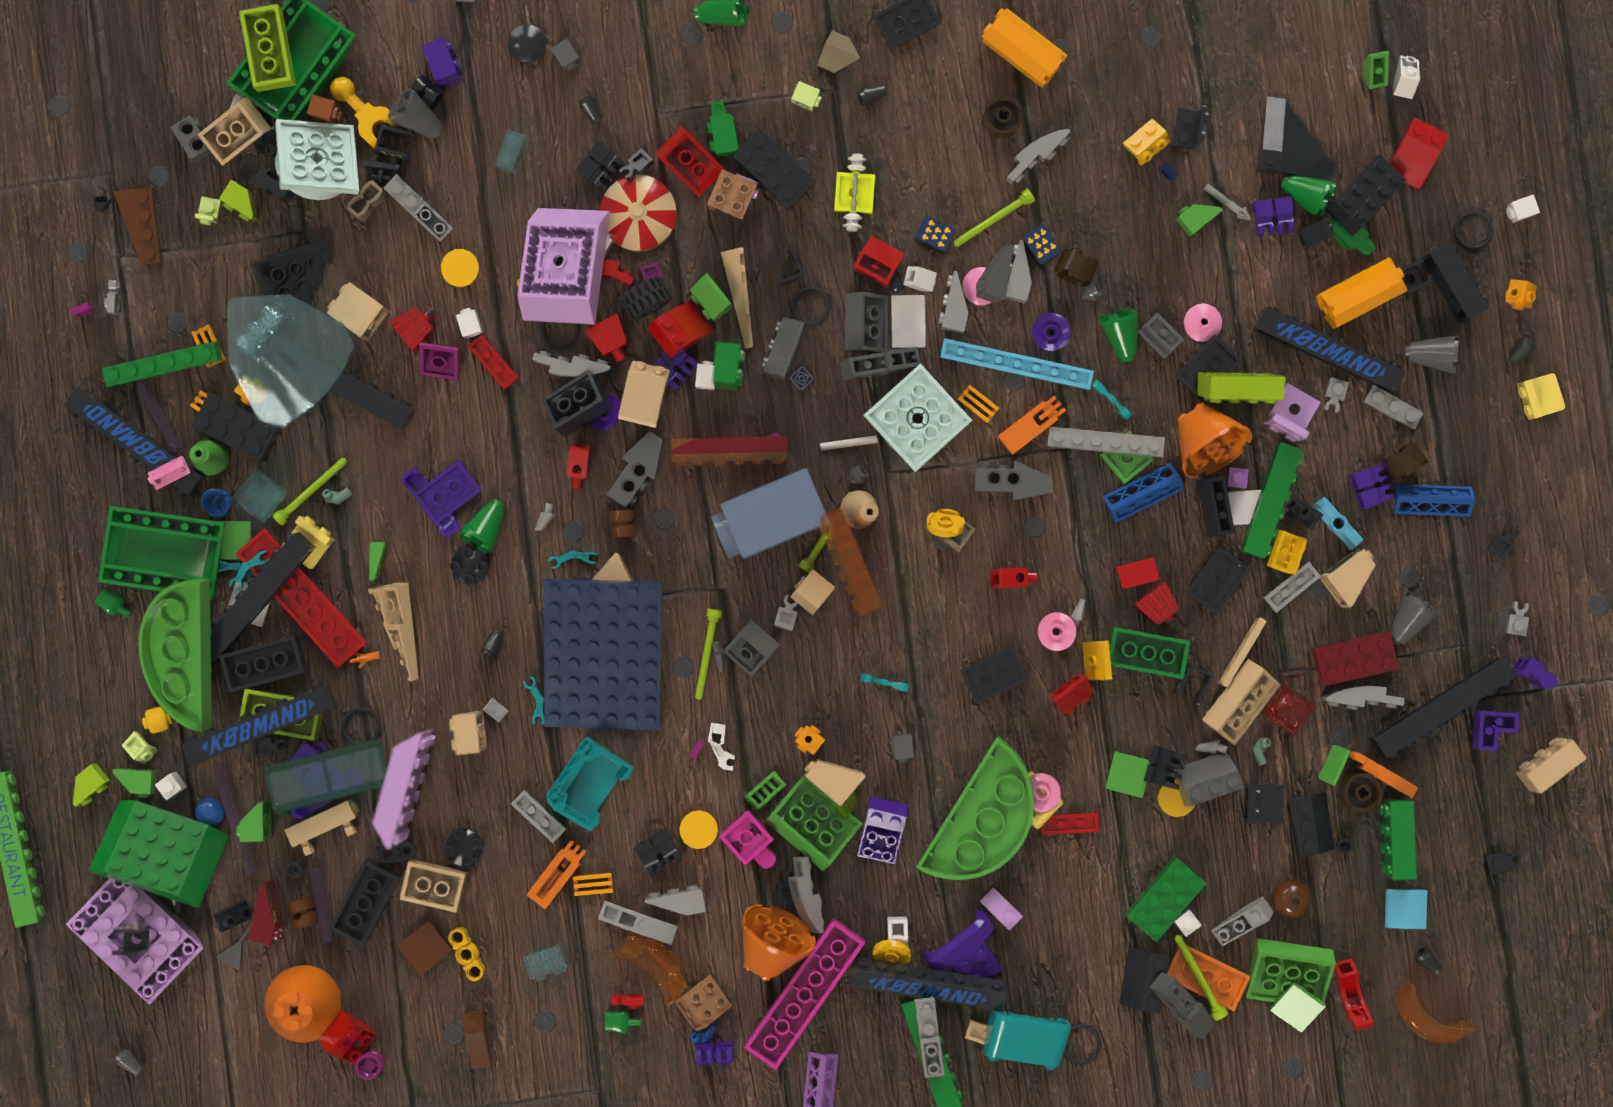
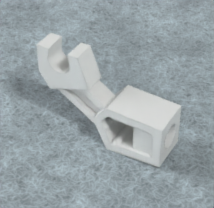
M711 723L708 742H710L719 761L718 765L724 770L733 771V766L727 765L726 761L728 759L734 760L735 756L727 751L724 752L721 746L725 740L726 724ZM712 733L722 734L719 744L712 740Z

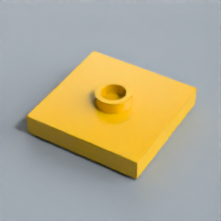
M1082 642L1085 676L1088 680L1112 679L1109 642Z

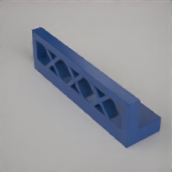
M1169 463L1102 496L1111 512L1112 519L1117 523L1184 490L1181 477L1173 465ZM1171 471L1173 474L1167 478L1162 477V474ZM1147 481H1155L1153 485L1145 486ZM1137 489V493L1133 495L1127 494L1129 490ZM1115 497L1120 498V501L1113 505L1109 501Z
M1395 484L1396 501L1393 511L1394 514L1471 517L1475 496L1472 487ZM1401 502H1409L1411 504L1406 508H1400ZM1422 503L1430 504L1426 508H1419V505ZM1441 504H1448V505H1449V506H1448L1447 508H1445V509H1439V508H1438V506L1441 505ZM1461 504H1468L1467 510H1458L1457 507Z

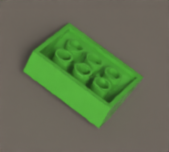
M805 774L765 819L767 824L803 855L809 857V860L822 871L831 865L863 824L842 805L839 806L805 777Z
M1257 938L1252 954L1249 973L1251 977L1247 986L1246 998L1275 1003L1288 987L1295 982L1319 1000L1325 1002L1336 965L1333 950Z

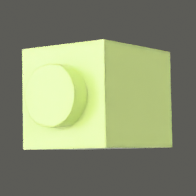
M799 81L791 101L796 105L813 111L814 107L818 108L822 97L819 96V89Z

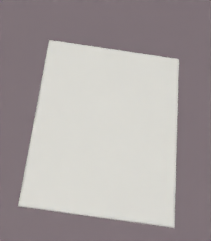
M891 295L892 348L926 347L925 295Z
M1261 490L1228 492L1234 525L1250 524Z

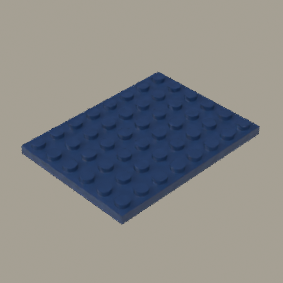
M545 578V727L660 731L662 582Z

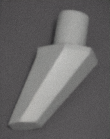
M545 504V511L540 514L535 528L536 531H542L555 516V514H552L553 504Z
M1084 599L1079 600L1071 615L1076 629L1084 618Z
M1220 740L1199 744L1196 747V751L1214 754L1219 751L1226 754L1228 746L1222 745Z

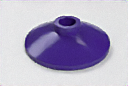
M1057 313L1041 315L1035 321L1032 328V336L1035 343L1046 351H1056L1064 347L1071 333L1067 320ZM1049 329L1054 331L1053 336L1047 334Z
M607 395L613 408L589 423L594 429L599 431L607 430L618 422L621 402L613 395Z

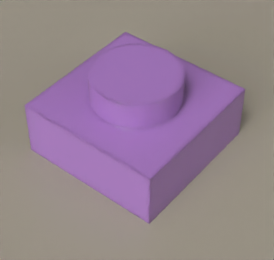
M1229 467L1227 487L1246 489L1249 469Z

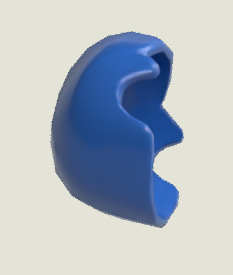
M208 489L201 497V508L207 511L211 517H224L229 514L232 508L231 496L223 489Z
M213 797L201 799L196 805L195 816L199 822L212 827L218 826L224 819L225 808L220 801Z

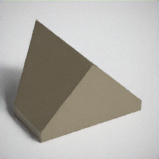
M832 31L824 44L817 66L835 73L860 59L849 37Z
M965 521L964 530L961 534L950 538L936 537L958 553L976 529Z

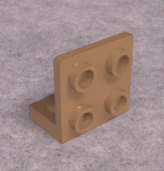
M722 169L707 206L711 210L715 211L718 209L743 219L757 184Z
M711 975L674 1000L695 1032L706 1028L732 1006Z

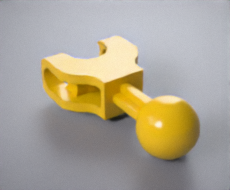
M346 77L335 78L330 85L331 95L338 101H346L357 112L354 116L359 121V134L371 147L375 149L377 138L374 135V129L378 124L387 123L397 129L401 126L389 120V109L381 106L374 107L369 102L364 104L354 94L355 87L350 79Z

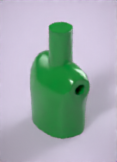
M107 587L101 591L94 604L111 616L119 612L128 618L132 613L123 606L124 598Z
M606 1011L605 1031L627 1033L629 1026H641V1019L630 1018L627 1011Z

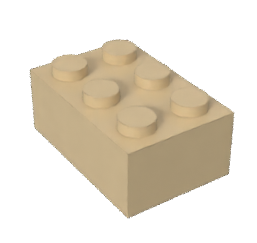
M246 97L201 131L198 136L223 166L272 128L248 97Z
M483 711L460 713L452 716L450 730L454 731L452 749L456 751V755L478 753L487 749Z
M1558 737L1553 739L1549 743L1550 746L1548 748L1539 750L1534 754L1535 758L1530 762L1525 761L1518 767L1519 770L1515 773L1529 791L1543 793L1587 759L1572 739Z
M412 859L408 861L400 900L457 912L460 910L468 872Z

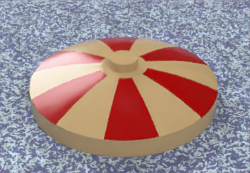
M635 175L634 179L630 182L625 177L617 180L604 194L600 206V211L610 212L607 232L611 235L610 239L619 247L629 251L642 252L658 247L670 236L676 223L677 211L671 192L659 180L647 175Z

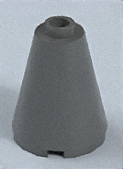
M408 88L399 95L402 99L398 103L395 101L392 104L388 113V118L392 122L430 139L437 138L443 130L441 128L442 123L413 89Z
M1453 335L1410 342V346H1406L1405 357H1409L1410 362L1455 374L1459 336Z
M1409 591L1405 592L1389 630L1393 643L1398 646L1400 643L1405 645L1439 613V611H1436L1433 606L1420 597L1415 598L1412 596L1413 593Z

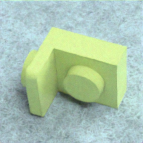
M201 197L198 214L195 213V218L204 225L218 224L222 201Z
M135 731L122 744V747L135 761L143 764L151 760L157 752L155 747L149 745Z

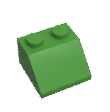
M708 273L690 289L692 293L690 298L696 305L700 303L704 309L701 312L708 320L712 319L715 322L732 309L730 301Z
M271 799L258 802L240 821V826H237V837H240V842H259L272 838Z

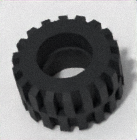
M652 277L627 290L619 298V301L631 321H635L664 307L672 299V296L661 277Z

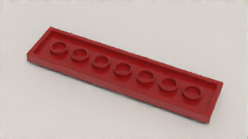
M264 528L243 546L236 555L242 562H248L259 552L267 551L261 554V559L265 561L270 558L271 560L273 558L271 556L278 547L281 549L282 546ZM263 564L251 567L250 571L257 577L260 573L259 569ZM301 567L298 568L276 594L275 599L337 668H340L368 643Z

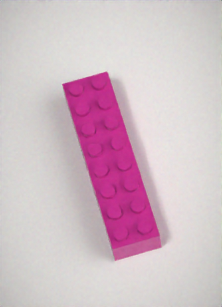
M832 918L823 931L824 933L816 941L812 952L801 962L744 1044L746 1050L775 1070L865 944V940L835 918Z

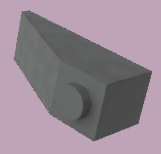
M1013 244L1001 247L979 277L976 284V297L993 303L1005 300Z

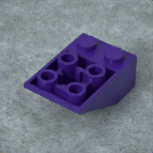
M870 797L857 856L895 864L907 818L908 804Z

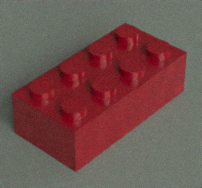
M1381 632L1310 648L1319 686H1327L1399 670L1391 632Z

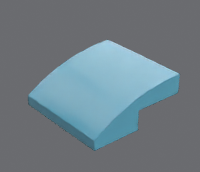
M1386 889L1385 928L1426 929L1427 890Z

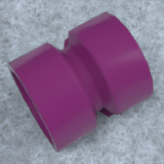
M377 1050L365 1052L356 1063L357 1074L365 1080L374 1079L384 1069V1055Z

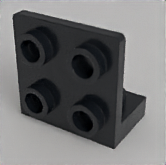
M1202 105L1198 111L1178 109L1172 147L1194 151L1201 145L1205 138L1203 126L1204 123H1207L1209 114L1206 111L1205 105Z
M1245 783L1243 822L1248 824H1255L1256 822L1282 823L1284 786L1279 784Z

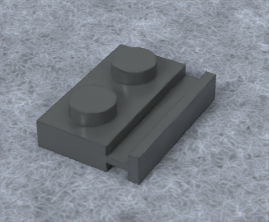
M1158 312L1138 331V334L1163 360L1184 340Z

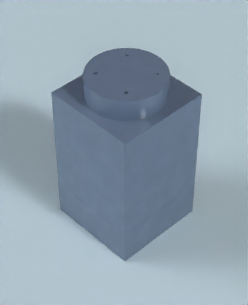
M807 468L720 504L723 511L711 516L729 559L741 554L745 560L829 524L828 517Z

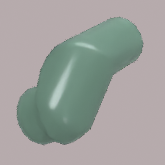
M348 487L340 492L326 489L322 493L324 500L333 504H340L353 495Z
M1262 737L1258 739L1253 748L1258 766L1267 764L1264 753L1271 746L1269 738Z

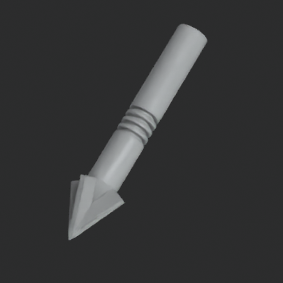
M1209 184L1203 189L1215 199L1228 206L1229 209L1237 214V218L1251 220L1246 207L1241 208Z

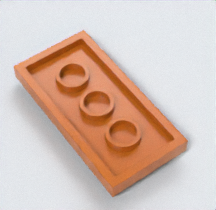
M1187 945L1218 1004L1235 1011L1251 976ZM1177 947L1168 966L1167 975L1175 977L1183 987L1206 997L1181 950Z

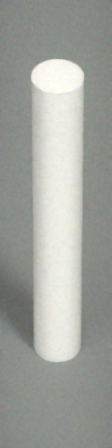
M877 435L820 443V449L824 451L878 443Z

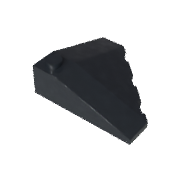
M1267 96L1256 172L1286 176L1287 174L1290 176L1298 175L1332 181L1335 163L1331 158L1327 157L1317 139L1311 136L1301 118L1295 115L1289 107V102L1283 98Z
M326 238L249 261L279 336L297 330L300 325L298 321L302 312H306L312 300L310 296L315 286H319L324 275L322 271L326 262L330 263L332 258Z

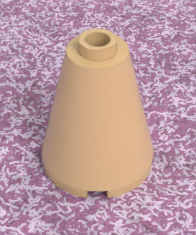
M853 491L848 493L842 500L841 510L848 526L852 528H866L878 516L877 502L868 492Z

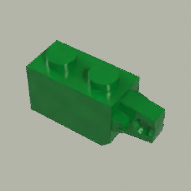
M723 101L712 102L711 122H707L708 133L713 134L714 140L710 141L712 153L716 152V158L734 155L738 151L733 116L726 113Z
M1332 217L1328 220L1333 226V237L1346 250L1356 249L1366 257L1375 250L1376 247L1368 238L1370 233L1367 231L1366 225L1352 237Z

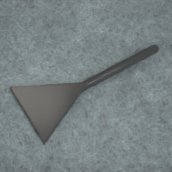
M252 919L239 942L215 956L240 971L242 942L250 930Z

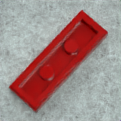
M482 334L467 346L504 390L519 379Z
M1098 812L1054 814L1041 826V835L1099 832Z

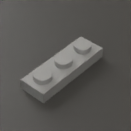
M1375 385L1371 386L1363 400L1367 405L1411 430L1416 428L1423 415V412Z
M1306 562L1297 570L1296 575H1290L1263 599L1277 613L1321 576L1310 562Z
M525 789L511 803L517 811L552 843L567 829Z

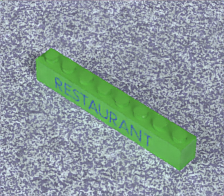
M11 770L0 772V862L16 928L43 921L45 911L44 907L40 904L39 898L41 893L39 887L36 886V871L32 868L31 864L32 852L27 846L28 834L23 828L24 816L19 810L20 798L18 793L15 792L14 785L16 780L14 775L11 774Z

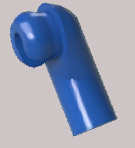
M711 1023L707 1026L706 1030L693 1032L690 1036L691 1041L695 1044L709 1042L718 1026Z

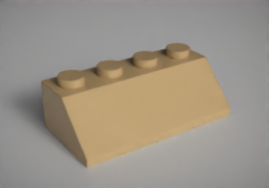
M1248 659L1241 666L1229 686L1217 698L1211 709L1207 711L1202 721L1235 746L1281 684L1264 668Z

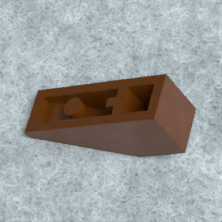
M484 1009L465 1011L462 1014L471 1067L472 1069L491 1067Z

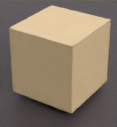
M812 570L807 577L803 576L795 586L796 590L791 595V598L813 615L835 587L815 570Z

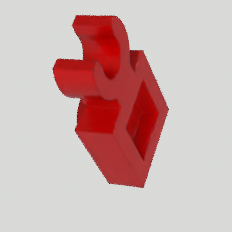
M614 994L611 996V1004L629 1005V1008L632 1009L640 1008L645 1003V995Z

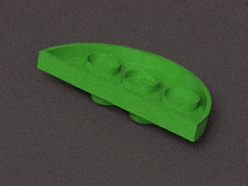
M204 578L183 581L169 586L160 592L147 608L139 634L141 668L152 695L171 718L186 728L201 733L212 728L210 579Z
M999 736L995 739L916 868L943 879H973L989 874L1003 866L1022 846L1034 816L1035 797L1033 784L1021 757Z

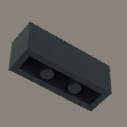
M1225 476L1197 480L1206 536L1214 537L1235 533Z

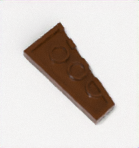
M146 187L113 192L141 265L162 264L153 188Z

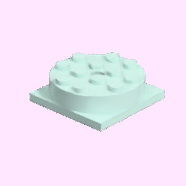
M276 119L277 154L275 167L280 180V189L291 190L299 196L313 200L331 199L341 193H359L354 125Z
M921 363L863 415L914 472L920 469L972 421ZM920 414L923 418L922 423H913L912 416Z

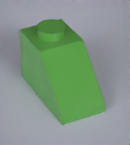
M1389 52L1369 54L1363 60L1362 77L1369 89L1388 86Z
M1193 204L1191 207L1186 205L1178 212L1180 216L1176 220L1191 237L1222 211V208Z
M113 769V774L130 793L137 794V797L148 798L149 794L155 793L157 770Z

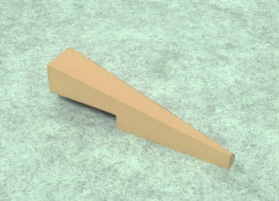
M742 247L721 252L745 348H753L744 250Z
M392 583L369 588V594H373L377 602L375 605L376 610H380L383 615V625L394 650L398 649L402 657L400 663L407 668L409 674L408 681L419 679L409 584Z

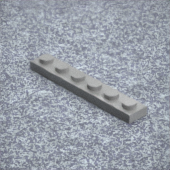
M1049 427L1047 447L1163 458L1165 437Z

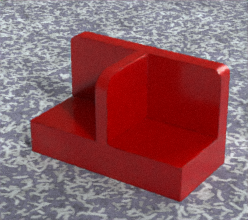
M1154 557L1114 567L1116 575L1119 576L1122 589L1159 580Z

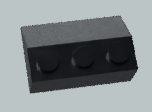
M590 370L542 399L554 430L564 437L569 436L613 408L606 392Z
M1326 792L1287 797L1296 855L1303 857L1334 850Z
M1129 946L1119 1004L1160 1014L1162 1000L1150 986L1161 972L1167 974L1170 956L1164 952Z

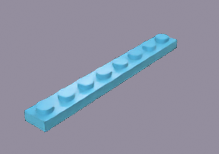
M944 338L940 358L1086 390H1090L1094 371L946 338Z

